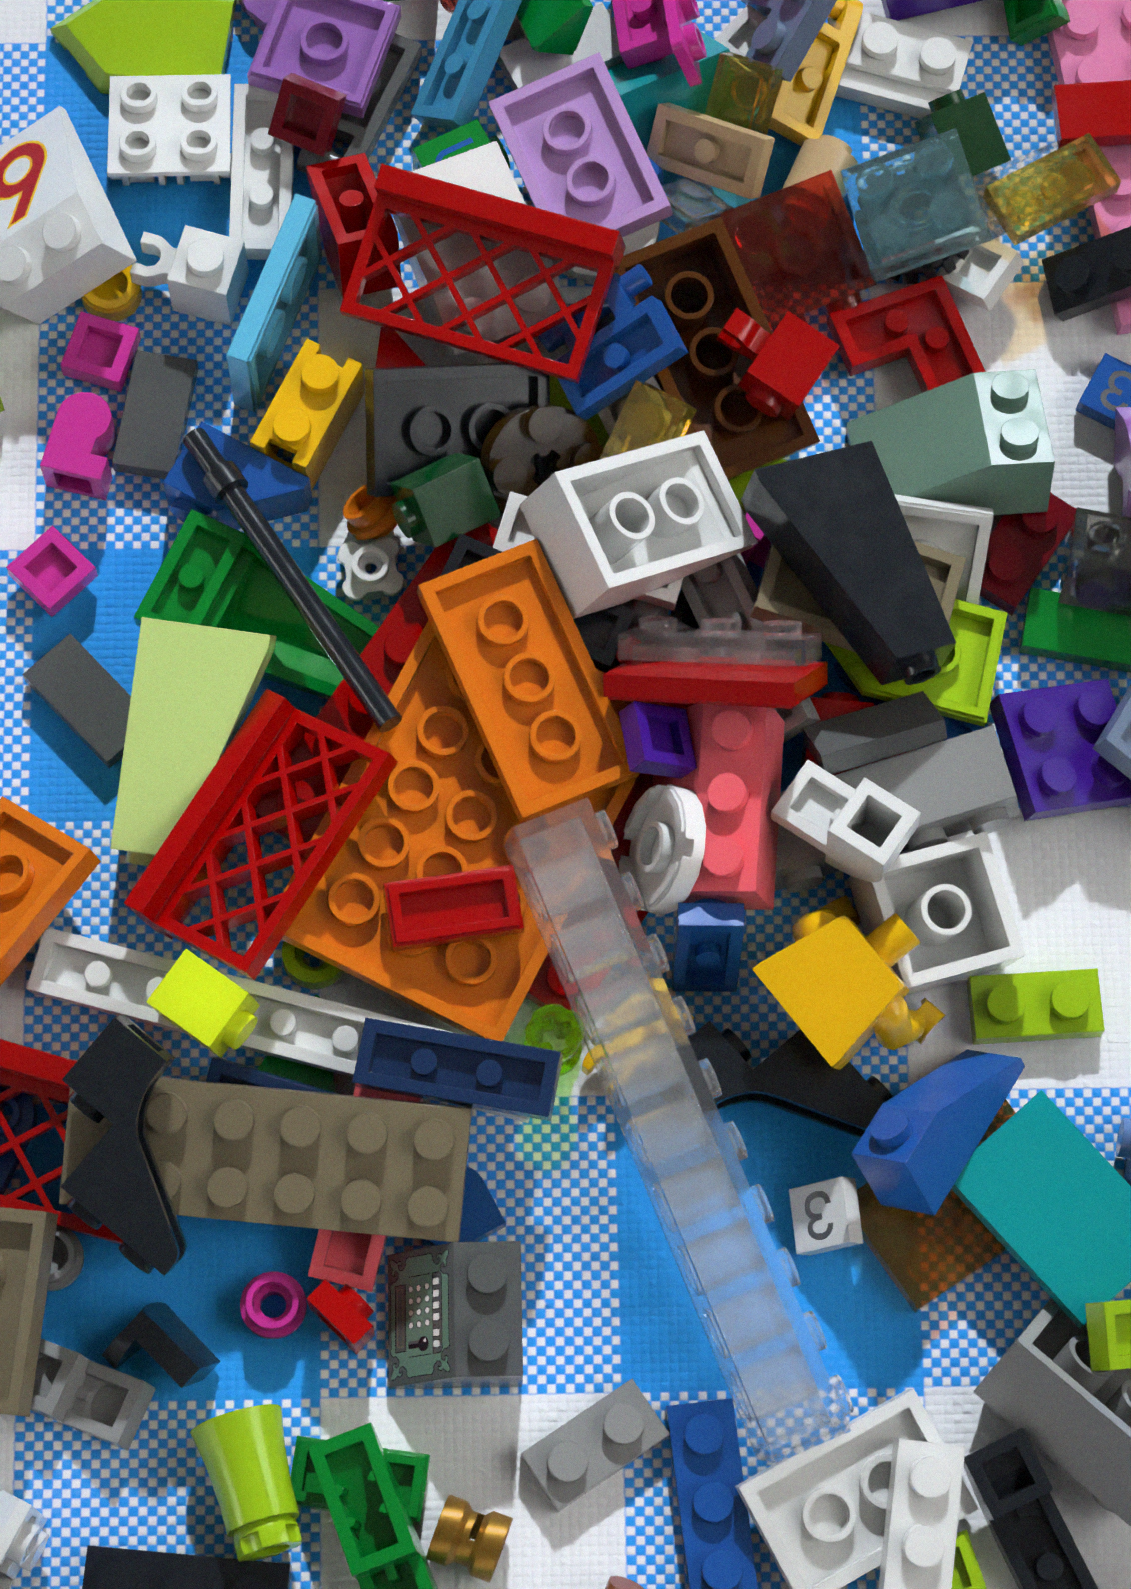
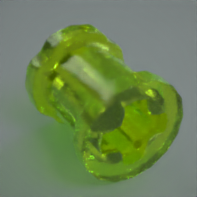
M560 1004L544 1005L533 1012L530 1022L526 1025L524 1045L554 1050L550 1042H543V1033L546 1031H553L557 1039H565L564 1049L558 1050L563 1055L560 1076H563L572 1071L579 1062L582 1052L581 1042L584 1037L583 1023L576 1012L568 1010Z

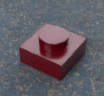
M290 73L283 78L268 135L322 157L325 156L332 149L347 95L297 74Z

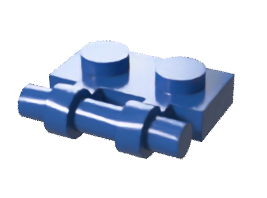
M641 264L636 265L621 276L616 272L613 274L599 321L610 313H613L616 320L594 334L579 384L557 378L575 414L585 420H588L689 353L662 301L651 295L636 305L635 296L653 285L651 277ZM585 311L572 317L578 329H580ZM564 321L538 335V338L544 348L550 353L567 343L570 350L555 361L568 364L576 338L567 321Z

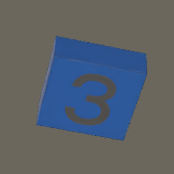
M1105 353L1081 396L1075 411L1115 430V408L1131 407V365Z

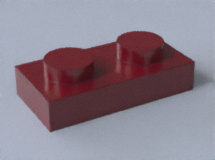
M1050 492L1047 512L1004 514L990 534L980 596L1012 616L1077 522L1081 511Z

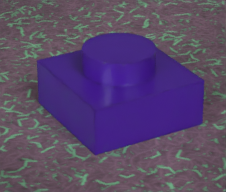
M633 701L619 711L629 771L682 779L697 768L686 709Z

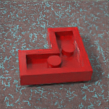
M942 275L829 314L827 325L835 343L840 345L838 350L850 376L907 357L923 393L969 374L986 372Z

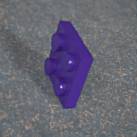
M1108 679L998 694L990 702V712L1024 821L1131 805V780L1092 749L1117 708Z

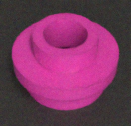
M262 1273L253 1278L242 1292L240 1299L242 1319L254 1334L262 1338L280 1339L292 1334L302 1324L306 1315L307 1301L301 1285L293 1277L285 1273ZM271 1295H278L286 1301L284 1313L276 1318L267 1317L261 1311L263 1301Z

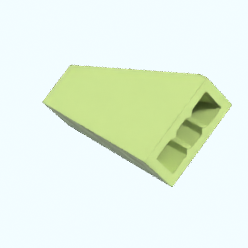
M145 617L141 618L110 849L127 851V863L143 866L150 864L217 764L242 724L275 650L277 636Z

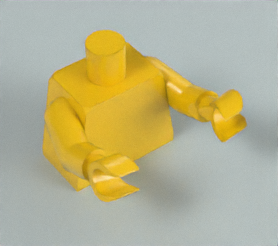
M847 895L837 898L822 908L798 918L792 926V933L796 942L752 968L829 1065L837 1070L842 1069L854 1057L873 1033H875L879 1044L891 1050H896L915 1040L922 1044L934 1026L946 1016L926 998L921 1000L922 1005L916 1011L908 1009L904 997L909 992V989L891 968L921 943L912 930L895 912L865 936L857 927L861 921Z

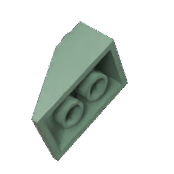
M1036 369L972 373L847 422L848 445L852 446L868 441L873 442L895 495L993 508L994 515L1047 512L1055 459Z

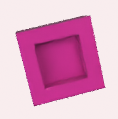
M80 311L60 364L62 374L121 392L141 340L139 328Z
M53 525L6 566L9 576L51 617L98 577L96 567Z

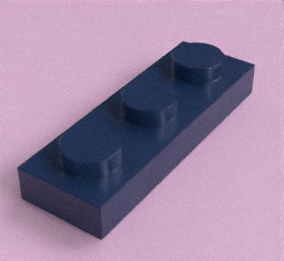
M365 1017L352 1083L360 1088L551 1121L563 1055L561 1051Z

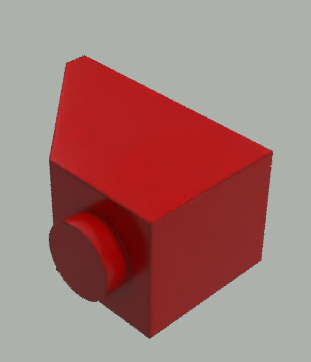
M365 153L306 166L312 198L316 200V205H318L320 232L327 261L342 298H344L377 196V191L374 188L376 178ZM388 213L380 237L389 255L399 251L398 231L390 213ZM378 248L372 265L383 259ZM398 264L396 268L401 276V267ZM387 270L366 281L362 295L398 286L390 271Z

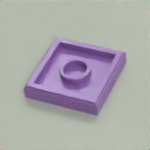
M276 0L248 71V84L279 94L283 78L290 73H294L346 94L347 97L342 113L363 119L400 22L401 6L383 0Z

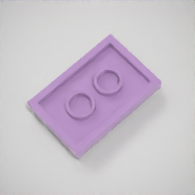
M600 52L488 102L534 207L620 231L622 237L673 215L671 205Z

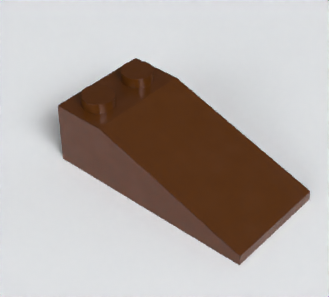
M721 217L623 256L619 271L615 270L614 273L616 272L621 276L638 264L645 268L651 277L653 285L635 296L636 305L651 295L662 301L689 352L654 376L683 436L704 430L728 481L819 444L820 439L803 402L791 419L787 420L780 414L777 417H770L757 410L747 401L746 394L748 392L740 388L738 384L753 361L716 340L736 308L750 316L764 330L772 334Z

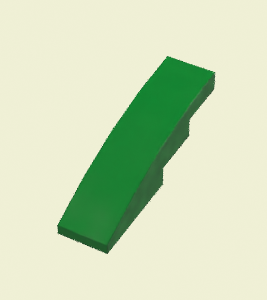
M371 1422L307 1447L351 1575L357 1579L360 1589H438L373 1424Z

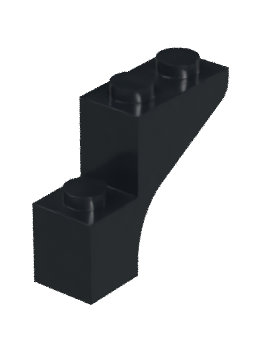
M121 1015L113 1018L62 1079L74 1090L68 1098L77 1109L96 1123H100L106 1117L113 1125L61 1185V1188L72 1196L67 1205L77 1217L96 1230L104 1224L124 1241L119 1246V1250L133 1265L147 1274H150L155 1268L165 1276L183 1258L187 1244L147 1137L146 1112L156 1083L174 1061L175 1057L126 1015Z
M708 1021L650 1070L648 1078L650 1086L690 1131L711 1114L728 1106L739 1103H762L861 1138L882 1103L893 1097L876 1077L870 1076L865 1080L850 1062L840 1070L831 1067L801 1029L757 1067L752 1069L747 1064L752 1055L741 1039L729 1028L724 1029L720 1033L711 1021Z

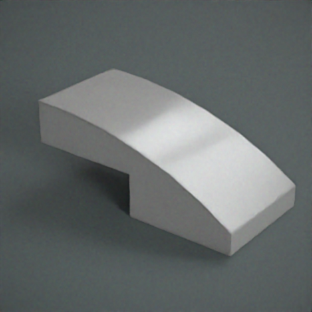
M41 1339L31 1411L128 1451L156 1388L143 1380L93 1362L78 1352Z

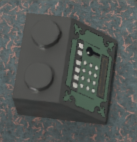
M521 1241L452 1242L388 1255L389 1389L522 1387Z

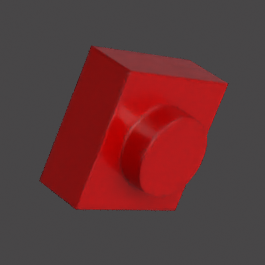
M325 1279L306 1298L309 1309L356 1355L375 1336L374 1327L367 1320L374 1313L373 1309L349 1285L345 1284L337 1291Z

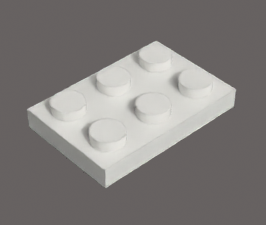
M914 1389L903 1391L735 1486L789 1589H840L881 1565L894 1438L943 1444ZM963 1479L958 1521L979 1509Z

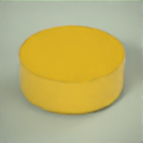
M132 265L81 297L82 303L89 314L113 321H121L131 316L137 310L142 299V287L131 281L130 270Z

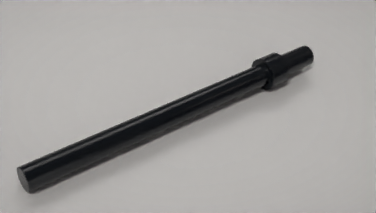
M196 428L190 431L184 437L183 444L205 474L203 484L217 504L226 505L380 732H387L395 728L401 722L402 716L246 491L248 481L235 462L224 459L203 428Z

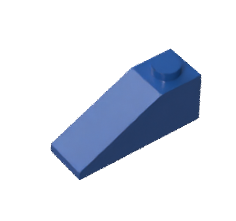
M967 1049L882 1103L851 1153L881 1205L936 1215L1025 1068L1021 1058Z

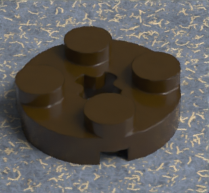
M540 404L528 408L520 407L510 411L495 423L483 443L480 463L482 466H485L484 473L500 514L503 515L510 491L529 496L547 480V478H541L535 483L532 479L536 469L530 462L535 454L544 457L549 453L552 455V474L608 457L606 450L599 445L596 433L586 420L567 408Z

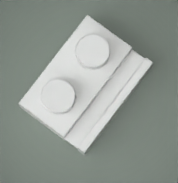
M862 11L835 96L922 119L931 114L928 102L960 89L973 41Z

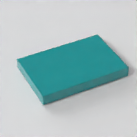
M1041 1090L974 1150L951 1189L1080 1329L1087 1323L1085 1303L1110 1301L1131 1282V1186Z

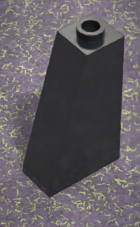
M868 441L755 469L741 498L745 510L877 681L884 685L904 679L905 684L914 685L925 682L939 674L942 669L941 666L952 651L956 641L873 442Z

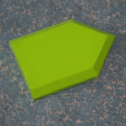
M92 0L50 28V31L64 50L67 49L83 68L87 78L102 94H109L110 76L225 74L237 0Z
M955 599L949 626L956 644L941 666L942 669L939 674L925 682L914 685L905 684L904 679L881 685L856 652L826 643V645L861 695L888 702L924 691L941 716L984 727L987 722L1008 613Z

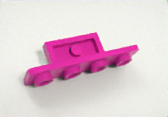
M612 0L619 51L628 70L674 54L689 86L693 87L702 83L699 60L707 58V52L697 24L695 22L692 23V20L700 18L696 0Z

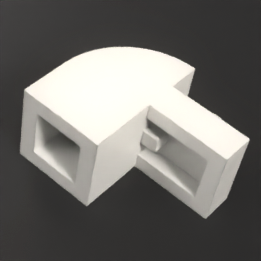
M807 760L772 809L771 819L825 853V862L836 869L863 881L879 882L918 828L921 812L865 777L859 786L854 789L815 763Z

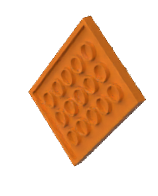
M428 620L388 695L402 716L401 722L387 732H380L375 723H373L364 740L389 752L398 762L281 940L470 1036L503 1041L637 777L520 824L431 623ZM596 669L603 683V674L605 673ZM610 700L619 721V711L633 701ZM644 702V703H651V704L669 706V705H667V704H665V703H663V702ZM361 758L353 761L339 789L357 783L370 762ZM329 811L325 813L311 840L322 837L331 824ZM507 865L514 866L524 924L522 933L396 952L392 951L382 890L383 883ZM293 873V875L291 876L283 892L287 891V889L295 879V873Z

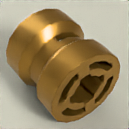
M449 1494L435 1528L426 1559L443 1566L453 1562L467 1567L470 1576L490 1583L513 1518L495 1511L486 1515L472 1510L468 1501Z

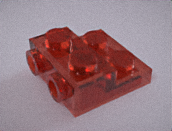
M832 170L723 212L715 217V219L721 217L772 333L787 311H790L807 323L804 315L826 307L828 315L838 310L846 311L856 307L859 303L863 302L860 293L877 285Z

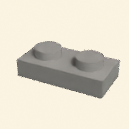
M630 1379L522 1452L521 1458L556 1511L560 1512L669 1438L670 1434L634 1380Z

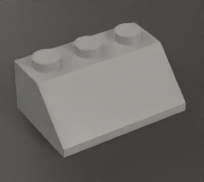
M1050 1298L973 1392L988 1404L992 1413L1000 1420L1010 1423L1016 1429L1023 1428L1027 1438L1040 1449L1042 1455L1053 1465L1063 1468L1084 1486L1101 1507L1115 1513L1131 1526V1368L1091 1371L1087 1323L1079 1329Z

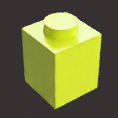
M188 949L183 951L146 1001L158 1014L220 1058H222L229 1047L236 1050L248 1039L258 1020L253 1014L260 1006L247 991Z

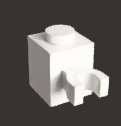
M185 225L178 248H173L161 236L143 232L140 241L142 253L156 255L160 260L153 266H144L134 262L130 270L132 283L146 287L168 284L173 311L231 326L249 274L244 240Z

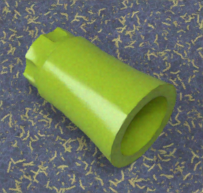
M276 1404L247 1407L216 1416L195 1426L190 1431V1434L211 1480L220 1506L227 1536L233 1537L238 1561L265 1559L301 1545L302 1537L296 1521L300 1513L291 1483L286 1455L282 1407Z

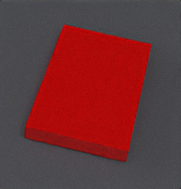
M642 653L603 674V697H608V700L792 709L828 684V661Z

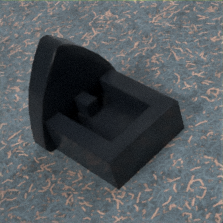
M162 1302L151 1303L143 1307L137 1316L113 1339L102 1354L114 1369H117L143 1347L181 1388L204 1380L221 1362L176 1316L173 1310L166 1303Z

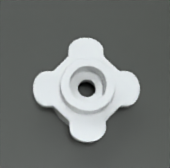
M383 536L378 538L375 543L358 545L353 541H349L339 548L337 553L338 561L345 567L346 580L342 584V590L347 598L353 601H360L362 599L375 600L385 595L394 596L402 590L404 578L402 574L397 572L395 558L399 554V547L395 540ZM368 564H373L377 569L374 573H367L365 567Z

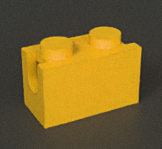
M306 338L250 440V447L310 478L312 492L364 395L362 363L348 357L343 367L338 366L331 357L321 354L320 344ZM280 447L296 454L292 463L276 456Z

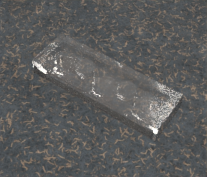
M650 616L639 618V627H634L618 634V660L807 666L822 658V633L802 632V622L765 621L763 622V631L739 630V620L711 618L701 620V629L677 628V618Z

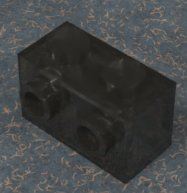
M1076 508L1064 550L1058 603L1131 617V517Z

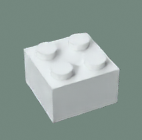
M987 832L898 855L879 882H867L852 876L848 878L865 936L896 912L920 940V944L891 967L908 987L909 992L907 995L968 979L970 976H978L1000 970L1026 956Z

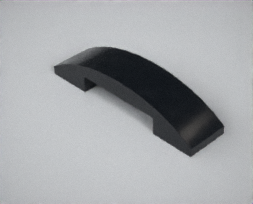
M1019 1428L964 1457V1469L991 1533L1018 1588L1098 1589L1050 1494V1491L1054 1489L1023 1428Z

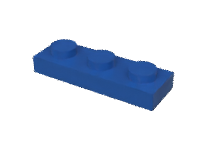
M733 1398L666 1406L665 1412L668 1432L670 1434L669 1443L688 1589H758L748 1510L735 1488L744 1479Z

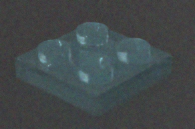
M956 128L840 171L869 269L875 282L993 240L962 141Z

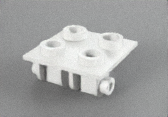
M231 74L110 76L107 176L111 180H122L123 186H130L131 182H154L155 176H158L159 185H166L167 176H177L178 185H184L185 176H190L191 181H214V184H221V178H231Z

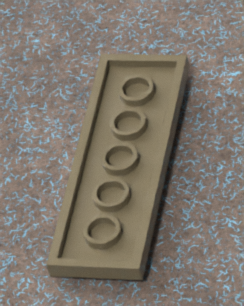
M160 1077L156 1083L147 1106L146 1132L176 1215L446 1242H459L472 1107ZM70 1087L69 1096H70L71 1093L74 1091L71 1087ZM70 1100L68 1103L61 1185L113 1125L106 1117L100 1123L94 1122L77 1109ZM60 1185L59 1204H67L72 1196L63 1190Z

